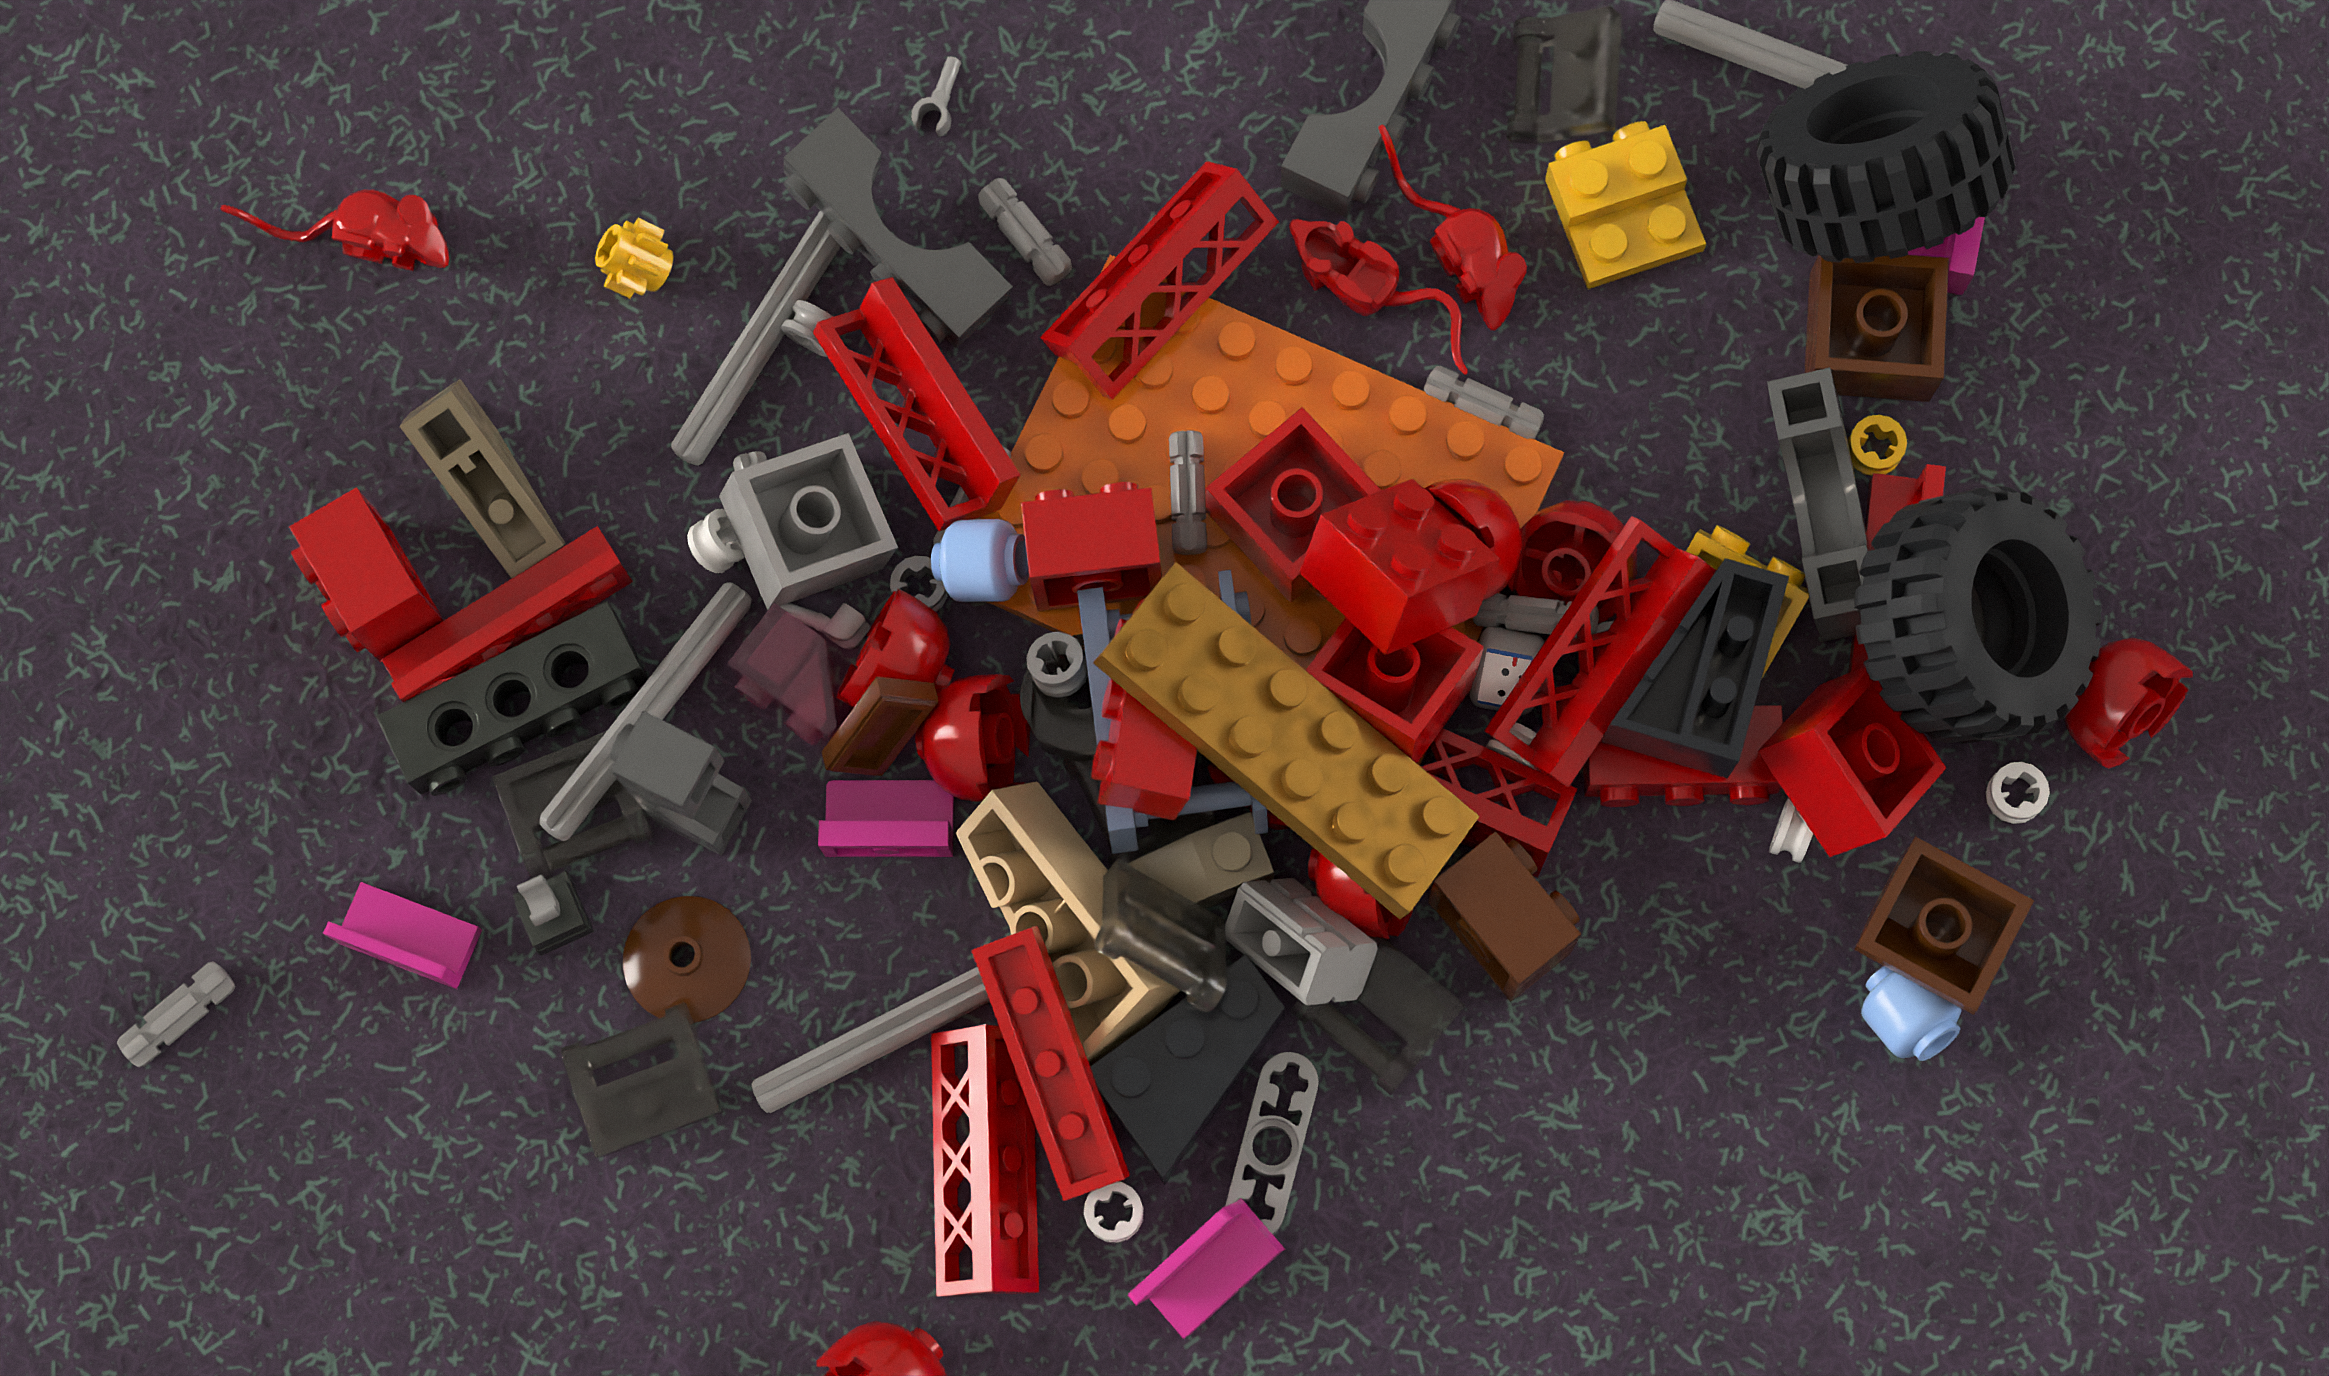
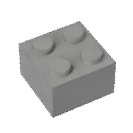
M849 433L731 473L719 496L767 610L879 571L884 568L898 548Z

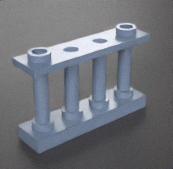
M1231 570L1218 571L1220 599L1251 624L1247 591L1234 593ZM1103 587L1077 591L1097 745L1100 740L1108 741L1111 719L1102 718L1101 714L1105 691L1111 678L1094 665L1093 662L1113 639L1119 620H1128L1133 614L1120 615L1119 609L1106 610ZM1235 781L1191 787L1190 799L1179 813V815L1251 805L1255 834L1268 833V809ZM1105 805L1112 853L1137 851L1136 828L1148 826V819L1161 817L1134 812L1131 808Z

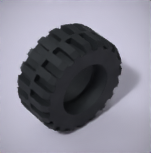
M1914 51L1910 56L1900 57L1897 53L1880 56V60L1869 63L1859 61L1847 65L1846 70L1833 75L1829 72L1814 79L1812 86L1806 89L1799 88L1788 96L1785 105H1778L1770 113L1757 142V157L1781 235L1801 252L1811 257L1819 255L1826 261L1839 263L1844 258H1852L1856 263L1873 262L1875 257L1889 255L1890 259L1907 256L1910 250L1923 246L1927 250L1942 244L1944 238L1953 233L1958 235L1974 227L1975 220L1979 216L1986 218L1996 208L1999 199L2004 198L2015 170V158L1998 88L1994 79L1970 59L1963 60L1956 54L1946 52L1940 56H1934L1930 51Z
M2005 486L1982 487L1907 505L1896 512L1889 523H1884L1871 542L1875 550L1867 551L1863 558L1859 574L1864 577L1863 585L1855 590L1854 608L1860 609L1861 625L1855 626L1858 644L1865 645L1868 660L1863 663L1870 679L1879 681L1883 689L1879 695L1888 707L1895 712L1903 711L1900 717L1901 720L1917 732L1925 733L1933 740L1944 743L1959 742L1960 744L2039 733L2051 728L2057 720L2063 719L2079 701L2076 696L2083 694L2093 676V673L2089 670L2090 662L2098 659L2101 641L2095 639L2096 626L2102 623L2101 605L2095 606L2092 589L2097 588L2093 570L2085 568L2081 557L2086 553L2078 538L2072 535L2068 536L2065 532L2068 524L2053 510H2044L2045 503L2026 492H2018L2011 487ZM1972 585L1978 594L1984 614V646L1978 636L1973 619L1971 603Z

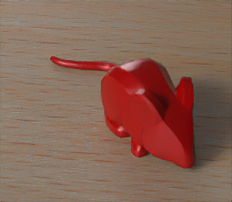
M1384 125L1378 126L1394 179L1403 195L1417 208L1447 217L1434 230L1435 235L1429 240L1447 276L1454 274L1457 276L1459 283L1455 285V288L1463 303L1467 304L1476 299L1478 311L1487 327L1492 331L1497 330L1509 316L1516 290L1526 275L1527 264L1525 259L1517 252H1508L1504 231L1497 220L1489 213L1473 208L1460 209L1419 196L1410 187L1402 173L1396 150Z
M367 189L360 190L347 196L336 210L327 214L306 231L284 230L243 210L228 205H222L220 208L223 212L236 216L272 236L289 241H311L333 227L332 239L342 242L343 254L382 264L384 257L393 259V266L413 271L416 259L427 266L446 268L449 264L447 242L438 229L437 218L430 212L428 204L424 199L417 195H406L398 201L384 192Z
M1301 219L1290 221L1289 229L1301 259L1304 276L1314 291L1321 289L1325 285L1343 304L1362 316L1374 314L1383 306L1395 307L1432 299L1442 302L1448 308L1451 317L1452 357L1458 369L1464 375L1468 373V369L1461 357L1462 315L1458 304L1449 294L1434 288L1404 292L1395 291L1399 282V268L1395 260L1378 244L1371 241L1363 243L1357 239L1351 226L1344 221L1339 222L1337 226L1326 221H1305Z

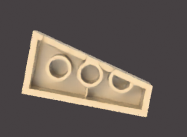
M1038 782L992 790L956 831L961 846L991 907H1000L1010 927L1011 935L1038 925L1090 1066L1149 1025L1192 979L1189 972Z

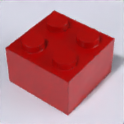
M1301 407L1205 488L1206 513L1284 597L1292 603L1312 586L1299 572L1320 515L1382 490L1312 416Z
M1412 478L1321 514L1299 573L1376 647L1387 655L1475 617L1500 558L1478 539L1470 529L1466 528L1442 506L1429 491Z
M1117 482L1101 487L1100 493L1074 496V493L1070 490L1056 489L1037 494L1035 501L1021 502L1029 579L1037 611L1079 607L1078 590L1103 587L1105 604L1145 599L1162 579L1152 487L1138 489L1136 483Z
M357 487L289 526L300 547L291 551L296 564L311 585L315 583L327 600L321 606L334 629L341 637L346 636L357 653L366 648L381 663L382 658L444 621L388 523Z
M1345 618L1305 671L1415 763H1418L1471 690L1478 672L1484 646L1456 629L1449 627L1385 655L1356 626Z
M1865 666L1820 684L1758 750L1772 775L1777 779L1829 857L1887 837L1946 769V766L1924 733L1917 732L1900 719L1903 711L1895 712L1888 707L1879 695L1883 689L1879 681L1870 679Z

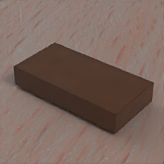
M876 677L822 750L825 769L834 772L883 776L939 702L934 683Z

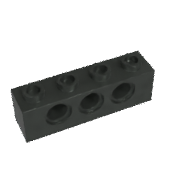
M608 601L377 715L376 718L407 783L421 795L430 791L431 795L437 796L461 786L467 780L466 772L488 762L489 766L495 767L516 759L525 750L522 744L546 733L548 738H554L572 731L581 724L582 719L580 715L602 704L605 709H613L630 702L639 691L638 686L644 684L649 678L618 615ZM576 663H584L589 666L588 675L582 684L574 688L561 687V676L566 668ZM522 691L531 694L529 707L524 713L516 717L504 716V704L511 695ZM462 720L472 721L473 730L469 739L461 745L448 746L446 736L450 727Z

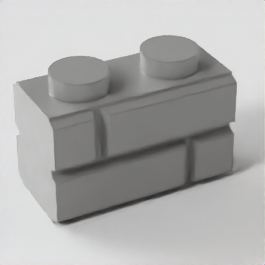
M1294 878L1272 879L1270 883L1266 880L1243 882L1237 890L1223 930L1224 939L1241 953L1247 955L1251 961L1305 1005L1325 1004L1330 1000L1334 1002L1356 1000L1362 994L1378 950L1377 943L1343 916L1325 906L1317 896L1312 897L1311 891Z

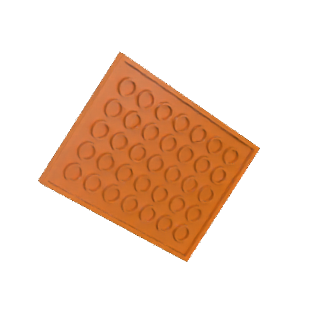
M1109 255L1102 271L1115 259V256ZM1164 279L1161 283H1167V279ZM1152 292L1141 303L1140 327H1154L1165 316L1166 292ZM1181 292V298L1186 292ZM1208 298L1113 400L1104 397L1074 362L1058 357L1011 452V461L1021 476L1001 510L984 515L981 519L1008 521L1015 528L1017 534L1025 536L1021 502L1035 501V496L1041 492L1064 489L1072 491L1074 496L1100 493L1101 487L1117 482L1136 483L1138 489L1152 487L1162 577L1176 562L1220 599L1218 571L1231 570L1234 593L1247 591L1251 625L1306 670L1346 617L1313 585L1290 603L1207 513L1206 519L1202 520V522L1206 523V551L1196 555H1181L1174 552L1172 524L1176 523V521H1173L1171 516L1170 466L1174 464L1170 463L1169 437L1173 432L1190 430L1198 431L1202 434L1204 461L1200 464L1204 465L1206 488L1303 407L1381 490L1412 478L1423 488L1438 481L1450 479L1474 480L1493 488L1508 502L1520 528L1538 512L1562 461L1564 452L1533 438L1526 439L1510 432L1509 428L1503 425L1499 427L1454 407L1455 405L1448 401L1445 403L1427 395L1425 391ZM1125 321L1121 324L1120 327H1125ZM1109 337L1091 356L1107 376L1123 360L1124 337ZM1029 577L1024 585L1018 586L1016 593L1009 600L1004 602H988L1052 632L1068 633L1077 639L1079 644L1084 646L1079 607L1037 611ZM1140 600L1106 603V610L1119 609L1120 615L1131 614L1135 611ZM1473 617L1451 626L1478 642L1484 627L1474 624ZM1426 750V752L1423 754V756L1421 757V759L1418 761L1417 764H1418L1419 766L1421 765V763H1422V761H1423V759H1424V757H1425V755H1426V753H1427V750Z

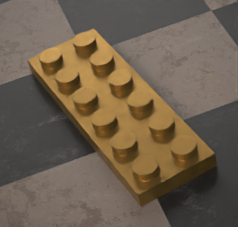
M1176 562L1093 662L1094 665L1166 725L1195 746L1197 751L1399 919L1412 911L1480 817Z

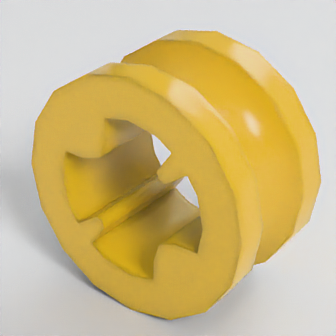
M1883 415L1867 416L1859 421L1848 438L1853 467L1862 474L1872 476L1873 473L1888 474L1893 471L1904 456L1907 447L1906 434L1901 425L1892 418ZM1874 432L1878 440L1887 438L1890 440L1892 445L1885 452V456L1888 458L1880 460L1875 451L1864 453L1861 446H1864L1868 439L1866 433Z

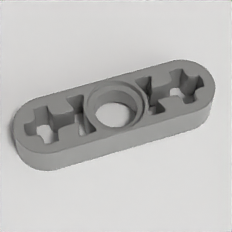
M1294 1052L1277 1054L1270 1058L1262 1068L1226 1201L1227 1206L1241 1198L1244 1202L1251 1200L1256 1180L1242 1179L1246 1167L1264 1177H1284L1283 1188L1279 1190L1269 1184L1265 1196V1206L1275 1210L1272 1220L1261 1219V1222L1273 1235L1279 1230L1284 1220L1318 1090V1074L1314 1065L1303 1055ZM1287 1066L1299 1068V1080L1308 1083L1306 1092L1296 1091L1293 1093L1288 1109V1114L1300 1113L1302 1115L1298 1126L1280 1116L1259 1115L1262 1104H1266L1274 1110L1276 1109L1279 1087L1271 1084L1270 1078L1272 1074L1283 1075ZM1268 1128H1276L1283 1131L1291 1141L1292 1149L1289 1157L1278 1165L1263 1164L1256 1158L1252 1146L1258 1133Z

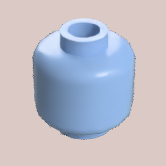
M1001 519L954 521L945 530L941 543H935L931 553L933 576L937 581H943L946 592L955 601H1007L1016 593L1018 586L1024 585L1029 577L1025 536L1017 534L1010 522Z
M1885 966L1876 971L1867 981L1866 988L1870 993L1863 1003L1861 1014L1866 1023L1896 1057L1910 1058L1916 1056L1919 1061H1925L1940 1053L1959 1034L1961 1028L1957 1021L1961 1014L1960 1007Z

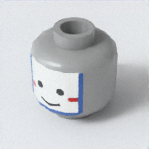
M1487 627L1481 633L1478 643L1483 645L1484 649L1477 675L1470 690V699L1475 706L1495 711L1499 710L1545 643L1540 635L1525 631L1509 630L1504 627ZM1534 707L1524 709L1521 715L1530 713Z

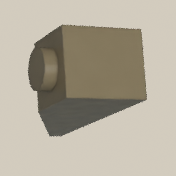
M461 379L407 415L399 427L511 579L564 546L563 538L500 433Z
M1251 811L1189 834L1109 872L1153 928L1235 898L1238 888L1245 881L1266 880L1270 883L1274 879V870L1260 834H1255Z

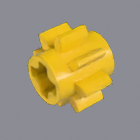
M639 217L634 224L625 221L623 227L618 224L612 225L600 240L595 256L596 265L601 268L602 273L608 275L604 287L629 299L633 296L634 292L643 296L646 290L650 292L657 291L666 281L673 264L672 251L667 249L668 244L661 241L665 230Z

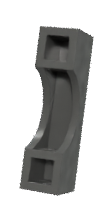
M1369 0L1364 10L1362 34L1377 50L1384 66V77L1376 91L1359 106L1337 114H1309L1281 165L1282 188L1346 218L1355 201L1364 205L1367 203L1380 176V170L1374 168V165L1382 150H1386L1378 126L1384 125L1396 149L1408 121L1407 118L1401 116L1410 97L1417 101L1422 99L1434 74L1435 67L1428 65L1435 49L1438 46L1447 50L1459 28L1462 16L1455 13L1456 0Z
M837 108L784 157V174L788 177L783 182L784 186L805 209L810 210L815 205L831 221L827 229L844 250L850 254H854L859 250L875 266L870 271L875 281L889 277L894 278L907 300L919 311L916 314L936 343L940 344L944 339H947L957 349L1010 298L1013 286L970 242L943 250L922 249L907 244L888 230L879 218L872 197V186L880 169L882 152Z
M1829 367L1767 382L1778 441L1788 476L1799 529L1802 562L1813 618L1822 642L1857 635L1855 626L1861 625L1860 609L1854 608L1855 590L1863 585L1864 577L1859 574V570L1867 551H1870L1839 396L1831 368Z
M643 711L635 726L630 723L627 724L617 736L610 754V759L615 761L610 771L654 822L722 856L752 799L743 787L718 774L724 759L715 746Z

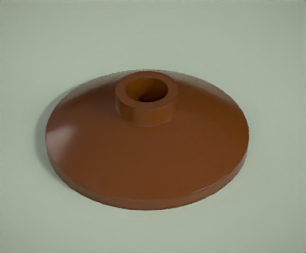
M698 896L675 897L650 908L632 927L623 951L624 977L635 1000L652 1015L673 1023L701 1022L723 1012L742 992L751 966L750 943L740 921L721 904ZM682 945L693 947L695 956L691 964L686 967H677L673 964L672 956L678 947Z

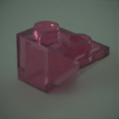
M774 603L728 662L735 676L740 679L734 688L762 710H765L772 702L790 715L784 724L808 744L815 747L821 739L828 743L841 726L838 698H836L837 687L832 652L822 636Z

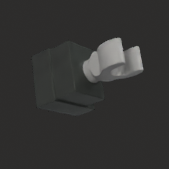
M567 871L547 880L543 875H539L517 885L519 892L513 895L515 906L532 946L539 955L547 954L594 932L572 878Z

